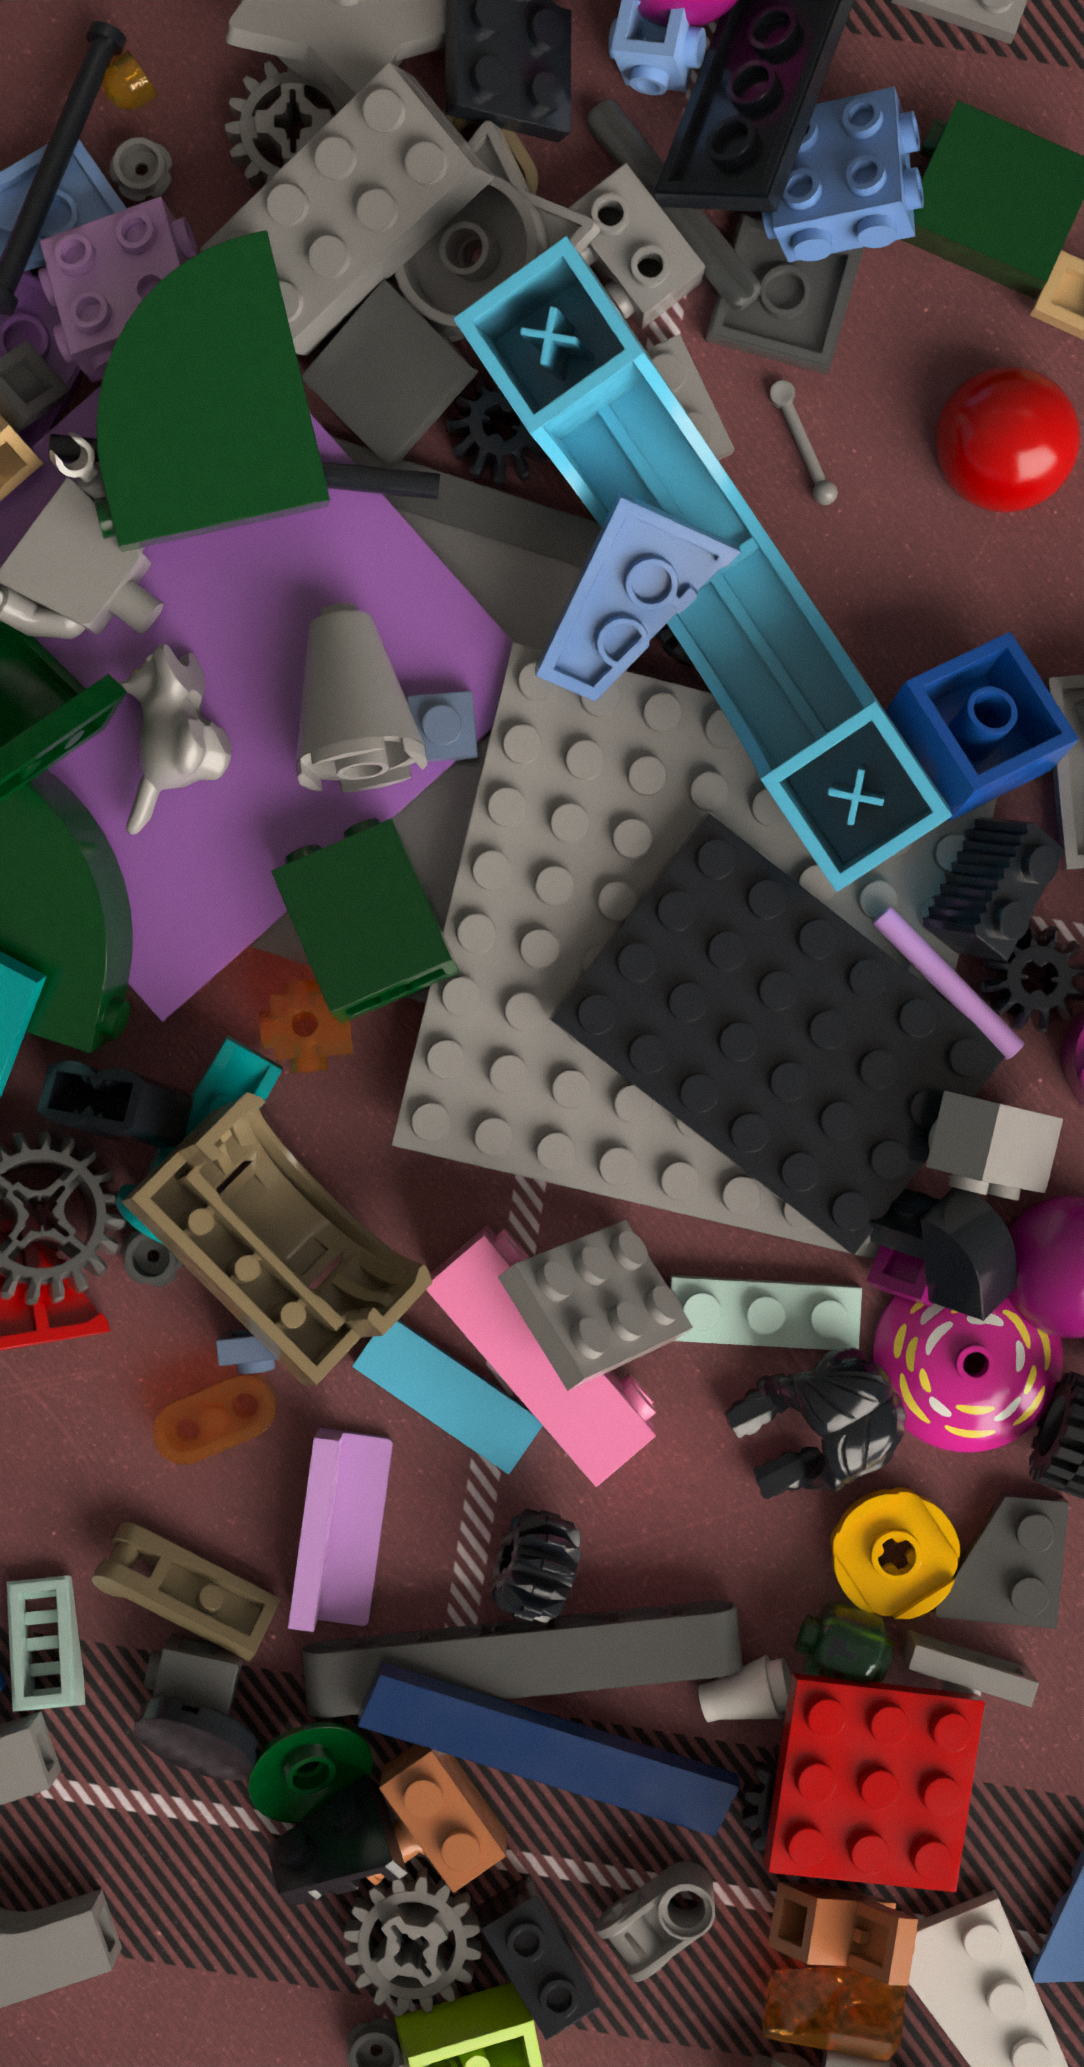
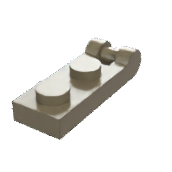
M122 1522L111 1540L114 1550L108 1560L100 1561L92 1576V1583L102 1592L114 1597H124L250 1662L259 1648L281 1598L139 1525ZM137 1560H145L155 1565L149 1578L132 1570Z

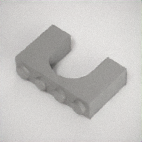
M42 1711L0 1724V1805L50 1789L61 1772V1767ZM102 1889L35 1911L18 1912L0 1908V2008L112 1971L122 1946Z

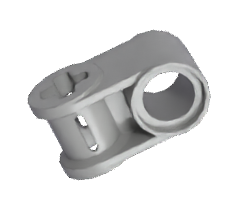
M679 1861L668 1866L666 1870L634 1893L628 1894L616 1901L599 1917L593 1928L600 1939L608 1938L628 1964L626 1972L633 1982H640L655 1974L671 1957L697 1938L703 1936L712 1927L715 1918L712 1878L709 1872L701 1865L691 1861ZM681 1891H691L700 1896L702 1901L692 1909H681L671 1903L670 1899Z

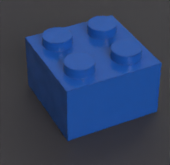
M1011 631L905 681L885 710L949 806L952 817L947 819L948 822L1050 772L1079 740V737Z

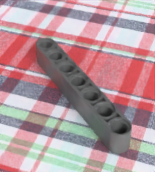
M727 1600L698 1601L563 1615L556 1618L552 1617L547 1623L532 1620V1622L514 1620L330 1639L314 1642L301 1648L307 1713L310 1716L322 1718L358 1715L380 1662L502 1700L717 1678L736 1674L743 1669L737 1604Z

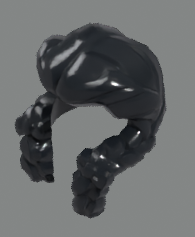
M854 1347L829 1351L822 1356L821 1361H818L811 1371L790 1374L788 1376H785V1374L764 1375L755 1383L757 1389H749L743 1399L733 1402L731 1407L724 1412L728 1426L736 1433L738 1438L756 1433L763 1424L769 1423L776 1417L777 1413H782L789 1407L800 1412L812 1430L821 1436L823 1453H821L818 1447H804L799 1453L784 1452L778 1459L767 1461L762 1467H754L755 1483L760 1488V1494L764 1499L778 1496L786 1490L795 1491L802 1487L804 1489L821 1488L822 1490H832L836 1493L845 1486V1483L849 1484L862 1475L881 1469L893 1458L894 1451L903 1438L906 1420L903 1402L894 1389L889 1375L881 1366L867 1360L864 1354Z

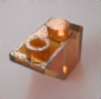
M846 1967L771 1970L769 1973L762 2038L888 2061L901 2046L906 1986L887 1985Z

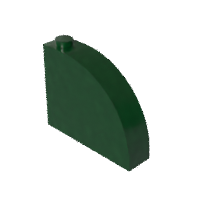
M267 230L222 242L202 251L178 266L162 279L141 301L126 322L113 347L100 390L96 424L98 458L106 497L94 499L103 538L116 537L121 552L325 508L329 505L330 497Z
M46 770L0 803V951L47 976L26 1032L92 1053L118 1038L123 1033L129 1019L130 1003L125 1000L133 954L131 908L121 869L104 832L74 792L53 773Z

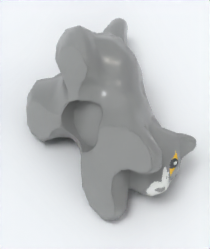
M166 644L156 647L154 654L149 655L144 663L136 668L127 679L118 682L127 693L132 694L139 701L143 711V726L138 747L143 775L126 823L127 833L132 835L137 834L151 819L159 793L162 790L183 788L199 780L219 779L230 764L233 750L225 730L217 727L213 722L205 720L200 715L206 683L198 659L193 653H187L178 660L171 648Z

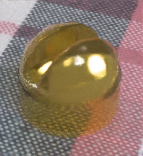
M129 50L115 59L105 72L103 86L106 95L119 108L127 110L138 109L159 96Z

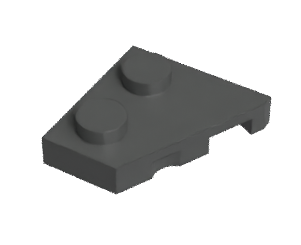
M1001 1492L985 1517L986 1524L978 1536L972 1538L960 1557L961 1564L953 1576L955 1581L951 1591L938 1606L932 1609L933 1615L937 1618L1057 1629L1069 1502L1062 1497Z

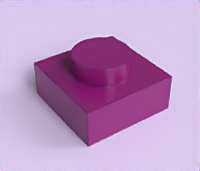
M880 1245L866 1281L877 1289L931 1307L932 1302H929L925 1260Z

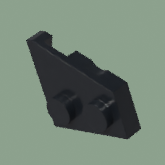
M366 1773L343 1791L334 1795L327 1803L295 1827L286 1831L279 1839L266 1848L277 1892L293 1906L318 1900L322 1895L330 1892L339 1895L358 1890L361 1878L381 1873L389 1881L401 1879L407 1874L383 1794L379 1789V1785Z

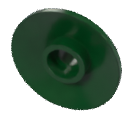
M317 1722L301 1725L277 1736L257 1754L253 1770L247 1775V1789L253 1805L264 1816L279 1822L300 1823L365 1773L370 1777L373 1768L372 1753L365 1738L349 1726L334 1722Z

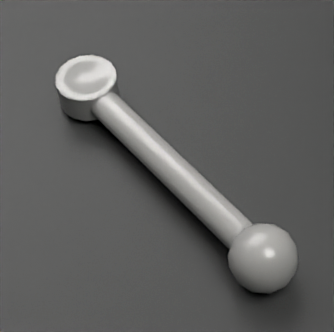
M785 380L777 381L771 387L770 402L776 408L782 409L815 484L812 492L813 498L821 505H829L837 498V487L833 482L826 480L794 407V386Z

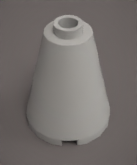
M350 603L333 604L323 608L319 612L320 616L312 620L308 625L295 766L299 783L310 790L323 792L321 780L340 781L341 792H358L403 782L412 777L410 765L416 762L422 770L427 766L426 747L373 617L369 613L358 611V607Z

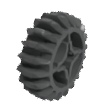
M43 1130L37 1135L35 1150H29L27 1139L22 1132L14 1133L11 1137L13 1155H9L0 1144V1207L7 1212L12 1222L11 1232L0 1246V1276L6 1279L0 1289V1298L9 1300L15 1292L17 1284H24V1300L26 1305H35L38 1302L40 1285H46L48 1296L53 1303L61 1302L65 1297L64 1279L77 1293L80 1294L85 1291L89 1285L81 1268L86 1269L95 1276L101 1277L108 1270V1266L96 1254V1251L106 1255H115L121 1247V1244L116 1239L104 1234V1232L122 1230L126 1225L124 1217L116 1214H106V1209L116 1206L115 1200L118 1191L103 1194L100 1188L114 1177L111 1168L102 1169L94 1176L87 1168L95 1161L98 1155L97 1152L89 1149L82 1155L79 1161L74 1159L70 1154L75 1147V1138L70 1136L65 1137L58 1151L50 1150V1132ZM23 1169H44L61 1175L54 1184L40 1191L30 1190L19 1182L12 1184L5 1178V1176ZM75 1188L82 1196L88 1213V1232L85 1242H82L74 1235L76 1229L66 1220L64 1214L65 1202ZM53 1195H57L58 1199L49 1209L50 1214L46 1218V1223L52 1229L45 1232L43 1225H41L36 1232L30 1230L23 1240L18 1241L17 1236L25 1228V1221L29 1216V1212L23 1206L31 1204L34 1210L38 1204L44 1206ZM33 1244L46 1245L56 1253L61 1250L71 1258L68 1262L49 1268H33L14 1262V1259L22 1250Z

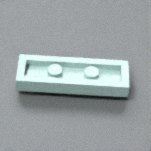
M683 1275L670 1276V1289L679 1298L682 1310L693 1326L691 1330L675 1341L840 1350L841 1348L849 1349L851 1347L859 1349L862 1287L859 1285Z

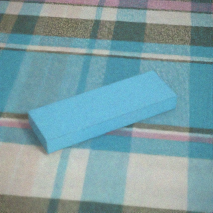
M400 1319L384 1336H373L352 1366L508 1475L543 1426L524 1404Z

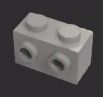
M627 163L568 208L591 218L599 224L600 232L580 254L589 266H593L607 284L604 286V289L624 319L631 316L641 330L702 283L705 271L704 263Z
M944 1091L938 1119L932 1125L929 1133L928 1144L930 1152L926 1167L951 1173L948 1186L975 1193L991 1194L1017 1201L1019 1200L1021 1189L1046 1194L1063 1119Z

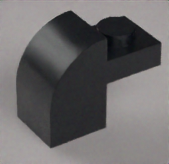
M953 1187L941 1199H937L925 1193L905 1188L900 1196L893 1200V1205L884 1217L869 1221L874 1229L870 1234V1242L925 1260L929 1302L984 1321L1017 1287L1016 1253L1011 1234L997 1212L985 1200L971 1191Z

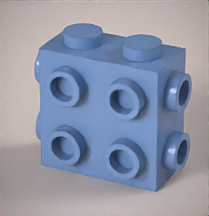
M895 86L816 104L776 212H762L763 224L768 239H778L788 262L798 260L818 261L832 253L862 247L881 248L890 245L896 240L915 237L914 209L924 207V196L919 170L917 167L911 168L910 153L920 151L919 130L914 111L903 112Z

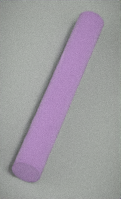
M892 906L886 908L873 921L872 924L952 1006L970 1019L1005 1056L1006 1060L1012 1058L1024 1046L1025 1042Z

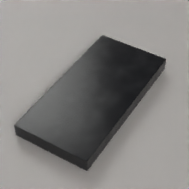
M738 0L728 12L719 18L653 192L661 207L760 212L777 211L854 0Z

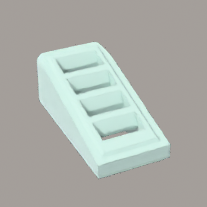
M66 1575L6 1582L13 1712L85 1705L84 1674L72 1576ZM56 1597L57 1609L26 1612L25 1600ZM58 1623V1635L29 1637V1625ZM59 1649L60 1661L32 1663L31 1651ZM60 1674L61 1687L35 1689L34 1677Z

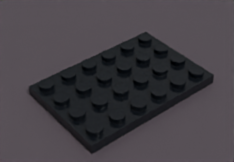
M710 813L701 819L548 1018L853 1255H855L874 1230L869 1221L884 1217L893 1205V1200L900 1196L928 1159L930 1152L928 1144L929 1133L932 1125L938 1119L944 1091L975 1097L1005 1058L970 1019Z

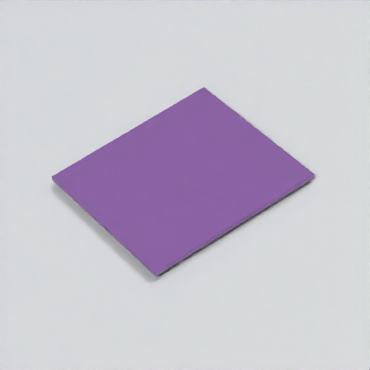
M101 386L31 447L44 464L0 502V568L65 479L68 477L78 485V477L66 476L49 459V440L51 434L69 435V432L77 433L82 437L97 438L96 424ZM310 413L321 461L356 465ZM328 489L330 502L328 507L145 547L142 553L148 558L151 565L138 584L162 601L164 606L156 621L144 634H139L118 617L114 616L104 631L98 636L84 630L73 639L34 637L86 689L107 674H110L117 682L127 679L136 668L144 663L149 655L154 654L156 647L161 644L168 645L178 660L184 654L193 653L203 670L206 683L200 715L205 720L211 721L217 727L225 730L232 745L231 761L222 777L217 780H199L183 788L162 790L159 793L151 819L134 835L127 833L126 823L143 775L138 749L143 726V711L141 704L132 694L126 693L103 731L48 769L72 790L90 811L104 832L117 858L128 893L133 926V954L128 984L162 1022L169 1018L288 912L271 870L285 865L284 858L288 854L313 844L320 845L322 849L345 839L343 833L349 827L361 821L377 818L381 823L393 818L457 761L427 762V766L423 770L414 763L410 765L411 778L386 787L365 791L341 792L340 781L321 780L323 792L310 790L300 785L295 766L308 625L312 620L320 616V610L333 604L350 603L356 605L358 611L369 613L373 617L407 703V696L472 691L477 743L492 729L513 641L383 494Z

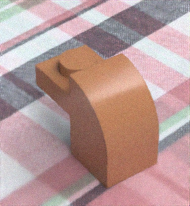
M778 1882L768 1947L805 1964L847 1966L887 1985L908 1986L919 1919L895 1910L896 1903L876 1896L824 1885Z

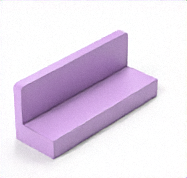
M319 1427L314 1436L288 1629L314 1632L318 1620L358 1626L368 1624L393 1450L392 1438Z

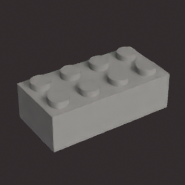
M389 62L200 250L204 251L227 240L267 230L296 354L308 356L366 301L383 279L388 280L495 177L411 74Z

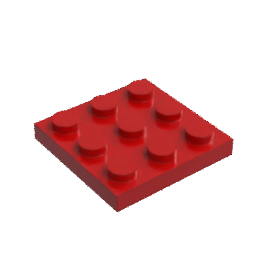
M792 1673L763 1865L768 1873L956 1892L985 1701L978 1694L861 1680L852 1682V1679H835V1677Z

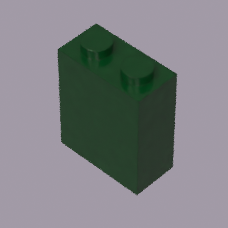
M957 100L948 121L935 117L920 151L921 155L931 159L921 181L924 207L914 209L915 237L901 240L1036 299L1050 277L1084 200V156Z
M372 818L354 824L343 833L345 839L322 849L317 844L299 848L284 858L285 865L271 870L329 1012L340 1024L460 973L404 840L392 818L381 823L379 819Z

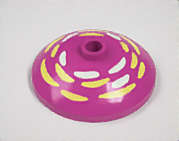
M894 1295L883 1310L876 1326L872 1344V1362L881 1366L889 1375L894 1389L899 1394L906 1414L904 1428L920 1440L941 1449L955 1452H980L995 1449L1016 1440L1041 1419L1053 1398L1057 1382H1060L1063 1350L1061 1337L1043 1333L1032 1326L1015 1309L1008 1297L982 1321L934 1303L930 1307ZM972 1352H980L985 1358L983 1369L975 1374L966 1373L963 1367L964 1359Z

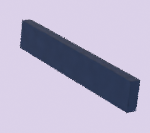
M380 1662L358 1712L359 1727L714 1837L740 1788L738 1773L384 1662Z

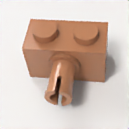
M414 1744L383 1766L379 1789L398 1814L399 1820L393 1824V1828L404 1863L419 1853L427 1856L454 1893L506 1857V1829L454 1756ZM380 1873L367 1878L374 1885H377L383 1881L384 1876Z

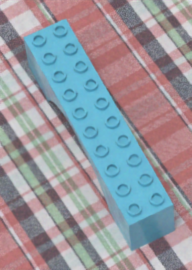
M568 237L562 238L454 317L453 320L530 435L565 477L601 528L620 491L739 546L741 553L725 569L721 567L698 591L699 596L682 613L678 611L667 624L727 717L761 781L836 893L952 817L949 806L586 260Z

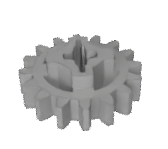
M270 61L264 63L267 78L265 81L259 83L249 76L243 79L249 97L247 100L231 98L229 101L232 114L240 121L225 124L228 140L239 143L229 151L235 167L248 165L244 177L251 188L259 185L264 180L267 183L281 169L264 159L257 148H262L263 154L275 153L285 165L346 105L329 86L310 81L289 67L287 72L279 74L276 67ZM308 94L325 102L335 115H331L330 109H317L308 100ZM278 98L268 110H263L270 102ZM298 110L301 122L305 128L301 129L300 139L296 140L297 150L294 153L287 135L292 133L293 124H296V111Z
M426 1867L420 1868L416 1881H407L406 1876H403L401 1879L392 1881V1886L388 1888L383 1882L377 1885L371 1882L369 1894L372 1901L356 1897L353 1903L352 1914L358 1920L347 1921L344 1931V1938L354 1942L346 1949L344 1958L346 1965H362L356 1975V1986L362 1988L373 1982L377 1986L374 2003L380 2006L389 1995L398 1997V2011L403 2014L406 2013L409 2007L410 1999H419L426 2013L432 2011L433 1997L437 1993H440L449 2002L454 2001L457 1992L454 1979L470 1984L473 1979L474 1967L468 1960H476L481 1957L482 1942L473 1938V1936L480 1932L478 1915L464 1916L470 1908L471 1896L468 1892H465L453 1898L449 1895L450 1888L443 1878L436 1886L428 1883L429 1875ZM409 1902H419V1903H424V1904H427V1905L415 1904V1903H409ZM379 1918L382 1922L381 1930L386 1937L380 1940L379 1947L374 1950L371 1942V1930ZM453 1930L456 1945L451 1957L447 1961L444 1957V1949L440 1944L447 1940L448 1933ZM406 1933L412 1940L404 1944L401 1942L402 1935ZM423 1936L425 1938L424 1946H419L414 1940Z

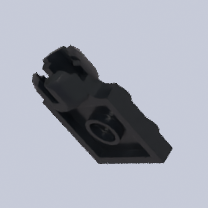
M446 0L445 115L481 124L485 121H492L501 129L557 143L571 134L572 10L562 8L552 2V0Z

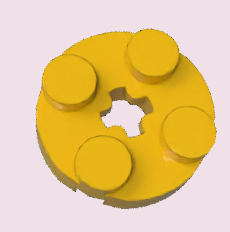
M906 1487L881 1489L859 1498L846 1509L830 1536L832 1567L842 1590L856 1606L871 1614L874 1612L881 1616H893L894 1619H911L921 1616L938 1606L950 1593L955 1578L953 1576L958 1567V1557L960 1559V1544L956 1531L944 1512L934 1502ZM891 1538L897 1543L907 1540L912 1546L905 1553L909 1563L901 1569H897L892 1562L882 1566L878 1561V1557L884 1553L882 1544Z

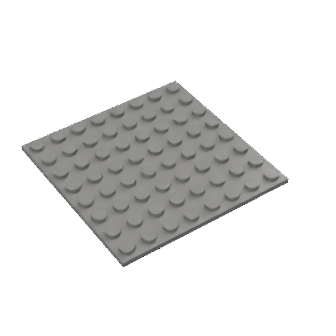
M513 642L443 928V934L460 973L429 986L391 1145L850 1253L548 1018L701 819L709 813L948 1002L872 923L886 908L892 906L955 971L959 954L924 928L922 918L929 916L928 907L935 905L934 896L941 894L940 884L946 883L945 874L952 872L951 863L958 861L957 852L963 850V841L969 839L968 830L975 828L974 819L979 817L993 818L997 798L950 822L948 820L944 821L836 893L761 781L745 748L712 693L625 671L596 701H592L537 677L535 666L543 650ZM869 1235L855 1255L875 1259L880 1245L870 1242Z

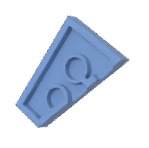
M619 491L535 666L536 676L592 701H596L650 646L649 641L678 611L682 613L699 596L698 591L721 567L725 569L741 553L739 546Z

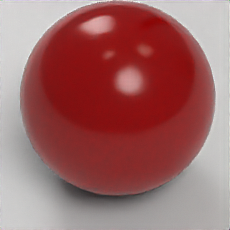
M1002 366L988 369L972 376L961 384L945 403L939 416L935 433L936 458L942 475L949 486L963 500L973 506L1000 513L1018 512L1035 507L1055 494L1071 474L1080 447L1079 421L1075 408L1067 394L1046 375L1033 369L1018 366Z

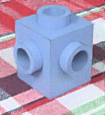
M621 0L618 18L613 20L610 28L608 48L609 56L616 61L625 84L647 95H663L667 90L687 92L692 68L699 69L704 60L706 49L705 28L690 26L684 8L671 9L667 28L649 22L640 15L638 5L641 2L639 0Z

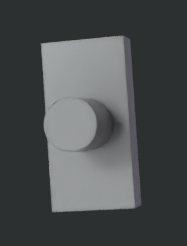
M907 1629L900 1651L907 1668L944 1680L941 1690L973 1693L979 1696L983 1692L1032 1707L1039 1682L1027 1666Z

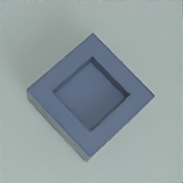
M472 691L407 696L409 708L426 747L427 762L478 758Z
M248 1329L224 1332L216 1340L219 1366L236 1364L238 1374L261 1373L275 1369L274 1360L278 1359Z

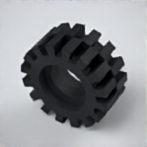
M1070 1371L1062 1376L1061 1382H1057L1053 1398L1046 1409L1044 1417H1041L1038 1421L1037 1427H1039L1038 1435L1033 1437L1031 1448L1035 1450L1029 1457V1465L1031 1466L1029 1475L1033 1481L1084 1499V1376Z

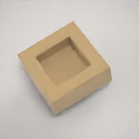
M1061 250L1047 283L1038 295L1030 316L1084 340V260Z

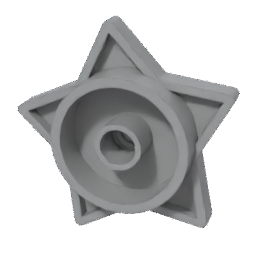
M243 0L229 19L225 41L232 46L278 56L286 66L302 77L315 83L329 86L347 104L389 62L398 67L403 59L446 48V0Z
M485 121L469 140L468 144L495 178L395 272L396 287L450 342L466 338L453 320L454 317L565 236L581 253L600 232L599 224L591 218L531 194L502 130L492 121ZM479 247H482L481 256L473 265L472 256Z

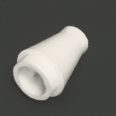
M765 1655L744 1665L743 1669L736 1674L699 1684V1700L706 1721L709 1723L717 1720L782 1719L783 1712L786 1711L791 1681V1674L785 1659L780 1658L770 1661L769 1657Z

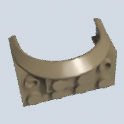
M246 1092L238 1099L211 1111L121 1202L302 1385H317L361 1337L384 1336L433 1282L429 1270L424 1264L407 1259L387 1246L355 1219L310 1175L266 1123L259 1109L265 1101L257 1095ZM243 1161H248L245 1164V1166L219 1192H217V1188L235 1171V1169ZM342 1253V1262L316 1289H308L310 1284Z

